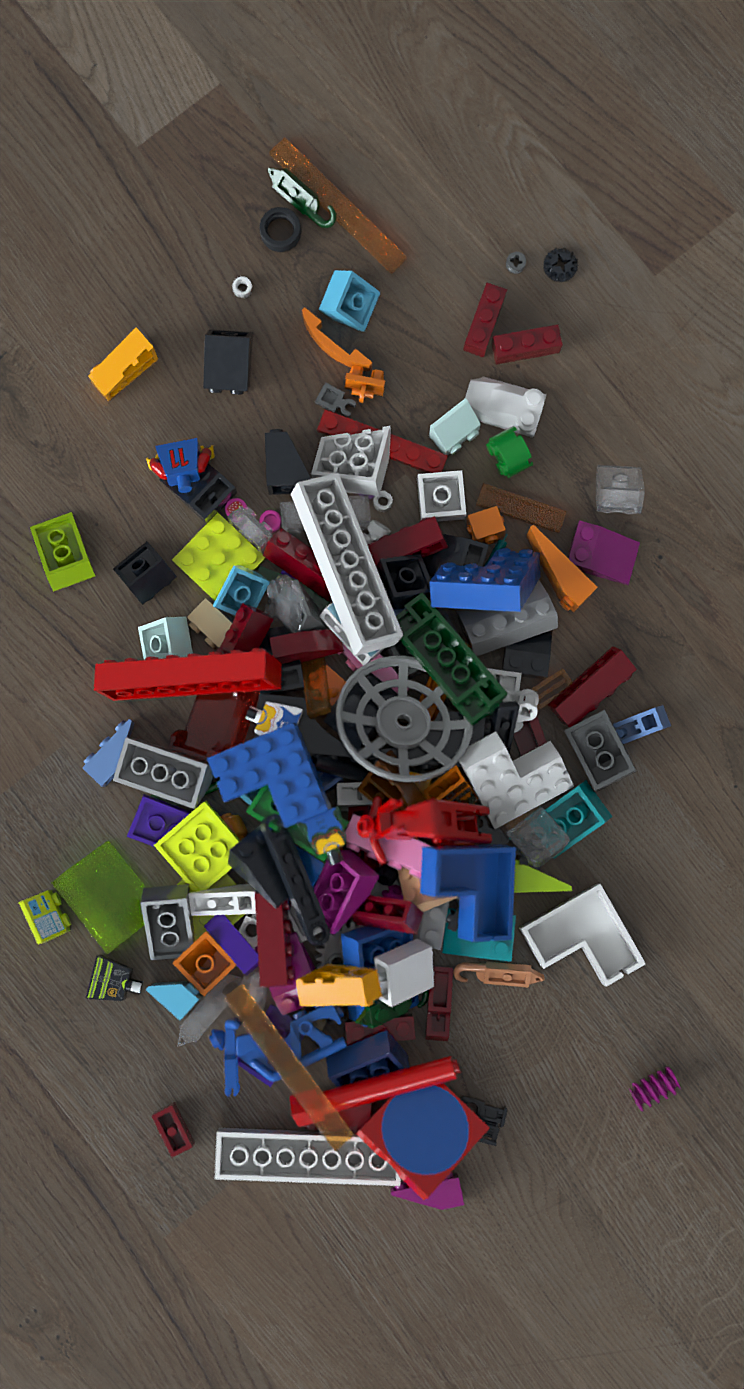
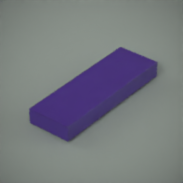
M215 915L204 925L205 929L246 976L259 965L256 950L225 915Z

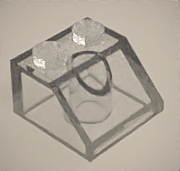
M597 465V511L604 513L641 514L645 494L641 467Z

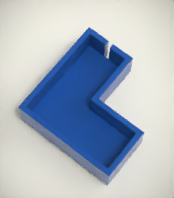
M502 548L495 551L486 567L478 566L477 564L460 566L455 563L441 565L430 580L431 607L521 612L540 579V552L523 549L516 553V551H511L508 548Z
M290 723L207 758L214 777L221 780L217 782L224 802L234 800L268 785L285 828L332 809L297 723Z
M502 844L422 846L420 893L432 897L460 896L458 938L471 942L512 940L516 847Z

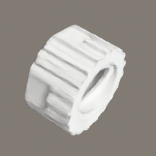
M244 276L237 277L232 284L234 294L237 297L247 298L252 290L251 281ZM239 284H246V285H247L246 291H244V292L240 291V290L237 288L238 285H239Z
M381 491L380 496H374L373 504L375 509L384 512L392 507L393 499L391 494ZM385 497L388 499V504L382 506L378 503V499Z

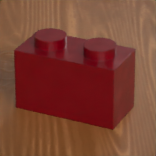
M175 1102L152 1114L151 1117L172 1158L194 1146L195 1142Z

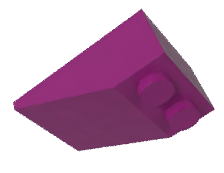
M579 520L575 527L567 558L583 573L629 585L640 542L601 526Z
M331 850L330 855L339 853L342 861L332 864L330 857H328L314 886V892L331 934H336L368 898L379 877L375 871L351 850Z
M297 931L290 933V943L294 945V956L291 957L292 966L295 967L296 971L293 986L269 988L282 1016L307 1007L300 1005L296 979L316 970Z

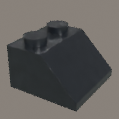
M147 541L113 568L142 605L153 599L160 590L170 585L177 577Z
M421 554L379 560L376 568L393 610L405 609V605L421 593L426 597L431 596V579Z

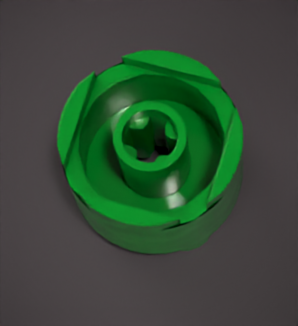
M514 426L489 438V443L485 444L491 456L494 455L498 462L495 466L499 474L508 478L533 466V462L528 461L532 457L523 437L515 435L514 431L517 429Z

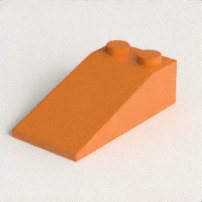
M533 524L526 537L533 551L540 552V564L557 597L560 599V605L565 610H571L574 613L598 587Z

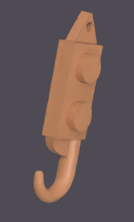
M462 962L453 971L454 977L458 981L465 983L468 980L460 976L462 971L476 972L477 978L484 982V984L529 988L530 984L544 981V975L532 969L531 965L498 962Z

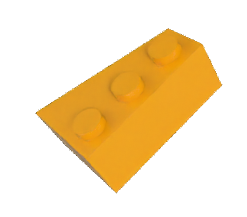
M136 327L100 364L91 370V374L88 377L102 395L110 401L158 360L154 347Z
M326 964L296 979L301 1006H369L374 1003V1000L382 997L377 969Z

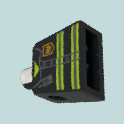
M99 954L95 959L86 998L124 1001L127 992L140 995L143 981L131 978L133 968Z

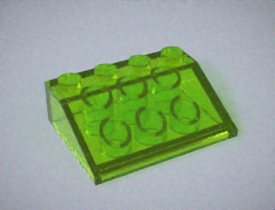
M109 840L51 882L106 954L112 953L145 926L141 908V897L143 888L146 887Z

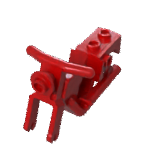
M375 796L369 815L361 816L357 823L358 834L362 838H370V845L380 864H385L387 861L379 839L383 837L389 840H411L415 837L431 838L432 846L471 845L475 843L491 844L492 834H478L477 817L474 816L490 814L488 806L434 798L405 808V811H392L403 805L402 799L398 801L391 799L381 806L382 798Z

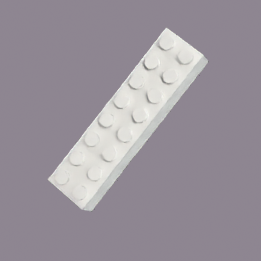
M339 473L298 482L291 496L354 656L395 645L402 638L403 633Z
M219 1128L217 1131L215 1179L400 1186L401 1178L396 1170L387 1161L380 1158L357 1134L349 1132Z

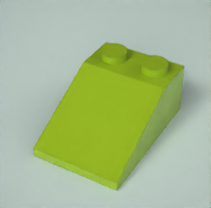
M72 512L30 527L46 577L53 592L95 577Z
M515 860L514 893L572 891V886L527 865H519V860Z

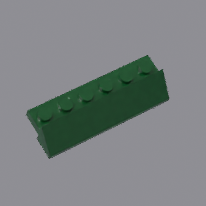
M423 593L419 594L405 605V609L396 615L403 633L400 641L470 725L473 726L486 715H491L508 693L435 607H431V602Z

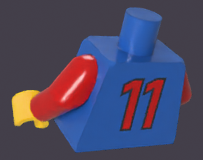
M197 438L155 446L157 451L156 457L152 459L146 458L149 469L161 479L167 480L169 486L178 485L179 492L187 493L192 490L191 482L200 480V473L205 471L209 460L215 457L214 446L211 445L209 448L199 446Z

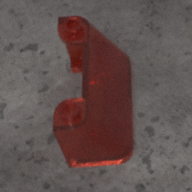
M260 691L197 695L185 730L178 729L171 735L168 748L208 762L207 758L243 744L251 722L246 719V715L250 706L256 708Z

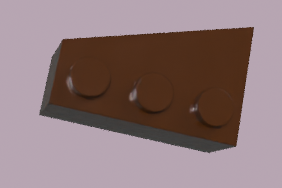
M391 749L386 753L387 756L397 758ZM381 759L374 765L381 770L400 775L399 765H394ZM371 771L357 788L371 802H373L375 796H380L382 798L381 806L391 799H396V801L402 799L403 805L392 811H405L406 807L426 800L414 782L391 780Z

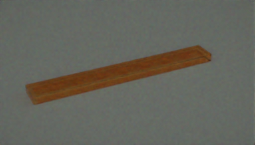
M285 137L269 152L270 156L284 169L287 168L318 196L320 205L329 213L328 205H331L335 209L336 220L391 274L407 259V256Z
M241 984L223 998L333 1150H338L352 1139L354 1135L245 986Z

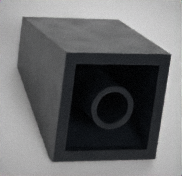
M210 329L205 334L203 389H209L211 393H222V390H231V394L239 395L244 394V391H248L253 332Z
M272 429L270 433H265L269 495L291 494L298 482L310 480L311 477L287 432H283L282 429Z
M372 673L365 676L373 687L382 683ZM358 682L347 695L343 706V711L356 714L359 702L366 693ZM391 688L379 692L385 701L398 696V693ZM372 699L365 706L363 716L376 717L379 707ZM336 702L323 722L339 734L336 721ZM343 721V728L349 743L360 749L364 744L358 735L356 723ZM363 725L369 741L378 735L376 727Z

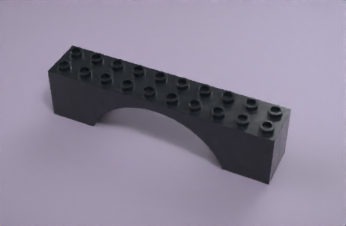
M259 694L258 709L262 711L266 702L303 709L298 727L310 756L317 754L337 760L349 759V763L361 765L349 753L343 742L331 736L317 723L307 707L305 698ZM448 711L450 721L464 720V716L460 712ZM440 712L434 721H443ZM485 717L473 725V733L468 746L484 738ZM464 729L450 730L448 741L441 751L450 759L456 755L455 753H457L461 746ZM430 730L425 740L436 747L441 740L443 730ZM352 746L357 753L363 749H357L356 747ZM419 746L408 749V759H416L428 754ZM398 748L379 749L384 754L391 749L398 758ZM372 754L365 760L371 761V764L375 765L379 758ZM433 758L428 762L415 766L416 770L429 771L430 767H437L439 770L444 765ZM458 761L454 766L457 765L459 769L462 771V773L465 774L460 762Z

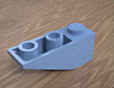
M130 719L127 722L123 720L115 728L117 732L111 738L108 736L99 745L101 749L96 754L91 753L84 760L85 765L82 768L101 787H106L114 778L125 738L131 737L134 722Z

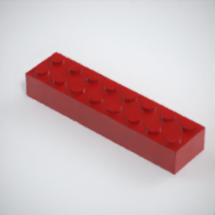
M260 648L252 649V652L232 650L230 654L209 652V655L205 656L191 653L187 657L168 655L166 659L146 657L145 660L140 661L134 658H127L124 662L105 660L104 663L95 664L94 691L113 701L278 690L281 689L282 663L274 658L273 655L267 653L265 649Z

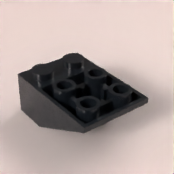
M210 464L207 465L204 472L200 473L199 481L191 482L192 490L187 493L179 492L178 485L169 486L167 480L159 479L161 483L206 524L237 494L236 487Z
M443 534L448 548L423 558L429 577L432 579L440 566L445 563H455L460 566L467 564L483 566L489 545L468 538Z
M290 625L269 628L259 648L265 649L267 653L273 655L270 638L291 634ZM300 659L281 665V689L260 691V694L277 695L305 690Z

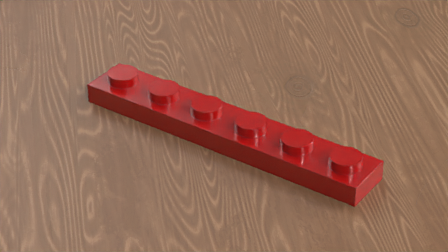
M325 409L317 432L328 436L343 433L353 435L362 433V430L371 429V431H377L379 429ZM390 435L389 459L426 473L443 471L448 455L398 436Z

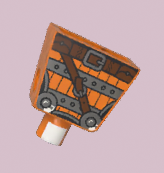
M457 765L423 790L427 800L434 798L475 804L478 800L471 784Z

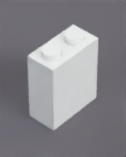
M415 939L375 957V969L378 972L382 997L378 999L393 1007L433 988L432 946L419 939Z

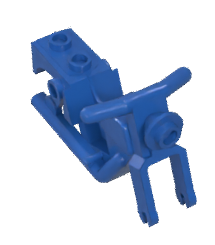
M340 1005L314 1006L315 1009L308 1013L304 1009L294 1014V1020L290 1021V1033L285 1039L281 1040L271 1037L264 1029L241 1034L236 1037L235 1029H238L244 1023V1019L240 1016L229 1018L225 1022L226 1032L212 1029V1035L209 1038L214 1049L218 1047L222 1051L224 1048L226 1096H230L231 1088L234 1089V1097L240 1091L238 1056L266 1079L275 1082L347 1047L343 1036L333 1041L331 1036L324 1034L313 1025V1021L321 1018H330L341 1024V1017L344 1014ZM300 1033L308 1035L319 1044L320 1048L302 1056Z

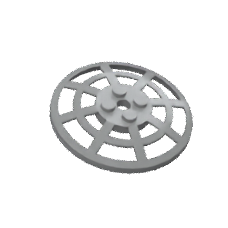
M389 656L379 658L357 669L348 678L341 690L337 702L336 721L340 738L346 749L366 769L391 780L418 782L432 779L445 773L465 753L473 733V726L470 725L465 717L464 720L450 721L448 710L440 699L444 692L439 686L432 691L420 683L408 680V667L425 671L415 657ZM399 666L398 679L384 681L374 687L365 677L367 674L381 668ZM358 682L366 693L359 702L356 714L343 711V706L347 695ZM398 687V696L386 701L379 694L380 691ZM407 688L419 691L427 697L422 702L407 697ZM370 699L379 707L376 717L363 716L365 706ZM433 703L440 711L443 721H431L427 709ZM401 718L406 719L409 725L401 726L397 720ZM343 721L356 723L358 735L366 746L358 753L346 737ZM363 725L376 727L380 737L371 743L365 734ZM464 729L461 746L456 755L450 759L441 752L448 741L450 730ZM430 730H443L441 740L436 747L425 740ZM385 744L398 748V759L387 756L380 752L379 749ZM417 746L428 753L420 758L408 759V749ZM374 754L385 762L399 765L400 775L381 770L365 759ZM433 758L444 765L432 773L409 776V766L423 764Z

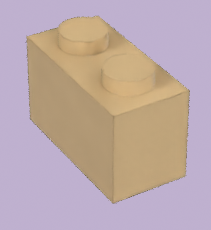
M206 598L187 617L190 621L188 626L197 634L201 631L207 637L204 641L213 649L216 647L220 648L227 630L232 625Z

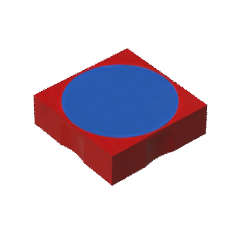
M444 1083L390 1097L356 1134L380 1158L387 1161L396 1170L399 1177L425 1200L430 1197L489 1130V1127Z

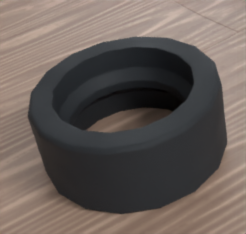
M284 207L272 208L263 215L260 221L261 238L267 248L276 252H285L294 248L299 242L301 225L299 218L292 210ZM283 218L291 222L293 234L289 239L275 241L269 236L268 225L274 219Z

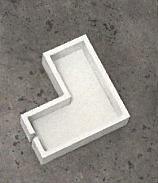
M494 732L468 746L459 760L480 804L489 807L490 814L487 817L494 829L574 787L563 760L551 741L512 761L505 745L498 734Z
M601 884L591 886L519 927L543 969L582 948L602 985L607 987L624 977L622 972H619L621 969L624 973L629 974L646 964Z

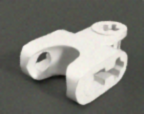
M503 687L508 693L503 701H517L520 705L515 733L523 727L524 721L533 720L537 716L539 696L530 689L509 694L507 688ZM489 718L485 719L484 737L490 732L491 723Z

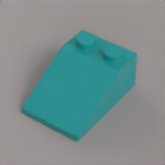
M585 780L530 820L528 824L555 859L613 816Z
M448 908L447 917L452 908ZM513 915L512 940L471 942L458 938V929L456 932L448 929L449 923L446 922L442 953L512 962L516 916Z

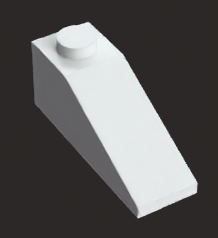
M250 884L190 892L191 916L256 914L254 894L258 892Z

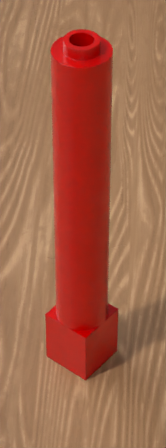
M448 1056L322 1092H318L315 1088L290 1095L292 1117L298 1127L323 1121L325 1120V1115L451 1081L457 1079V1074L461 1073L457 1059L453 1060L452 1056Z

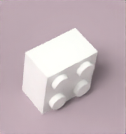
M462 470L418 474L417 486L421 520L434 516L438 522L465 519L466 505Z

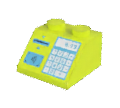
M47 890L19 902L37 944L46 943L70 931V919L66 913H62L59 907L62 904L58 894L56 892L53 893L52 890Z

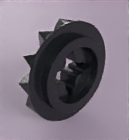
M565 247L555 248L548 252L544 259V272L553 281L566 282L575 276L578 269V259H576L573 252H570ZM558 257L562 262L567 263L564 265V271L560 266H554L558 263Z

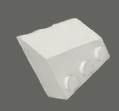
M385 426L383 430L371 431V429L362 430V433L353 435L343 433L321 437L311 472L312 479L339 473L346 492L380 496L389 462L391 427Z

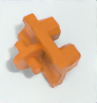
M353 365L350 372L346 373L345 389L352 390V395L360 396L359 403H363L365 397L373 399L374 395L383 396L385 388L383 371L372 370L370 378L363 376L364 368Z

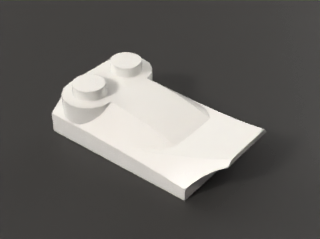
M481 377L470 380L465 398L472 407L479 422L502 429L514 426L517 429L514 432L533 438L546 394H543L538 389L529 390L498 380Z

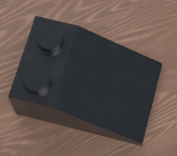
M553 630L505 646L502 670L522 673L521 677L545 680L548 677Z
M260 825L229 850L228 865L277 909L290 897Z

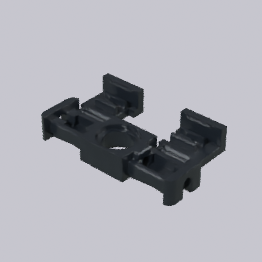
M462 1095V1098H459L465 1104L473 1102L477 1105L478 1110L475 1114L489 1127V1130L483 1136L490 1137L491 1140L481 1138L478 1142L496 1146L500 1129L498 1123H500L499 1126L501 1128L505 1124L508 1111L506 1106L501 1109L485 1105L484 1100Z

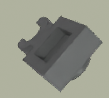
M328 383L324 384L315 400V404L335 413L337 408L340 409L343 416L350 418L351 413L346 411L345 407L348 405L356 407L354 400L343 399L345 392Z

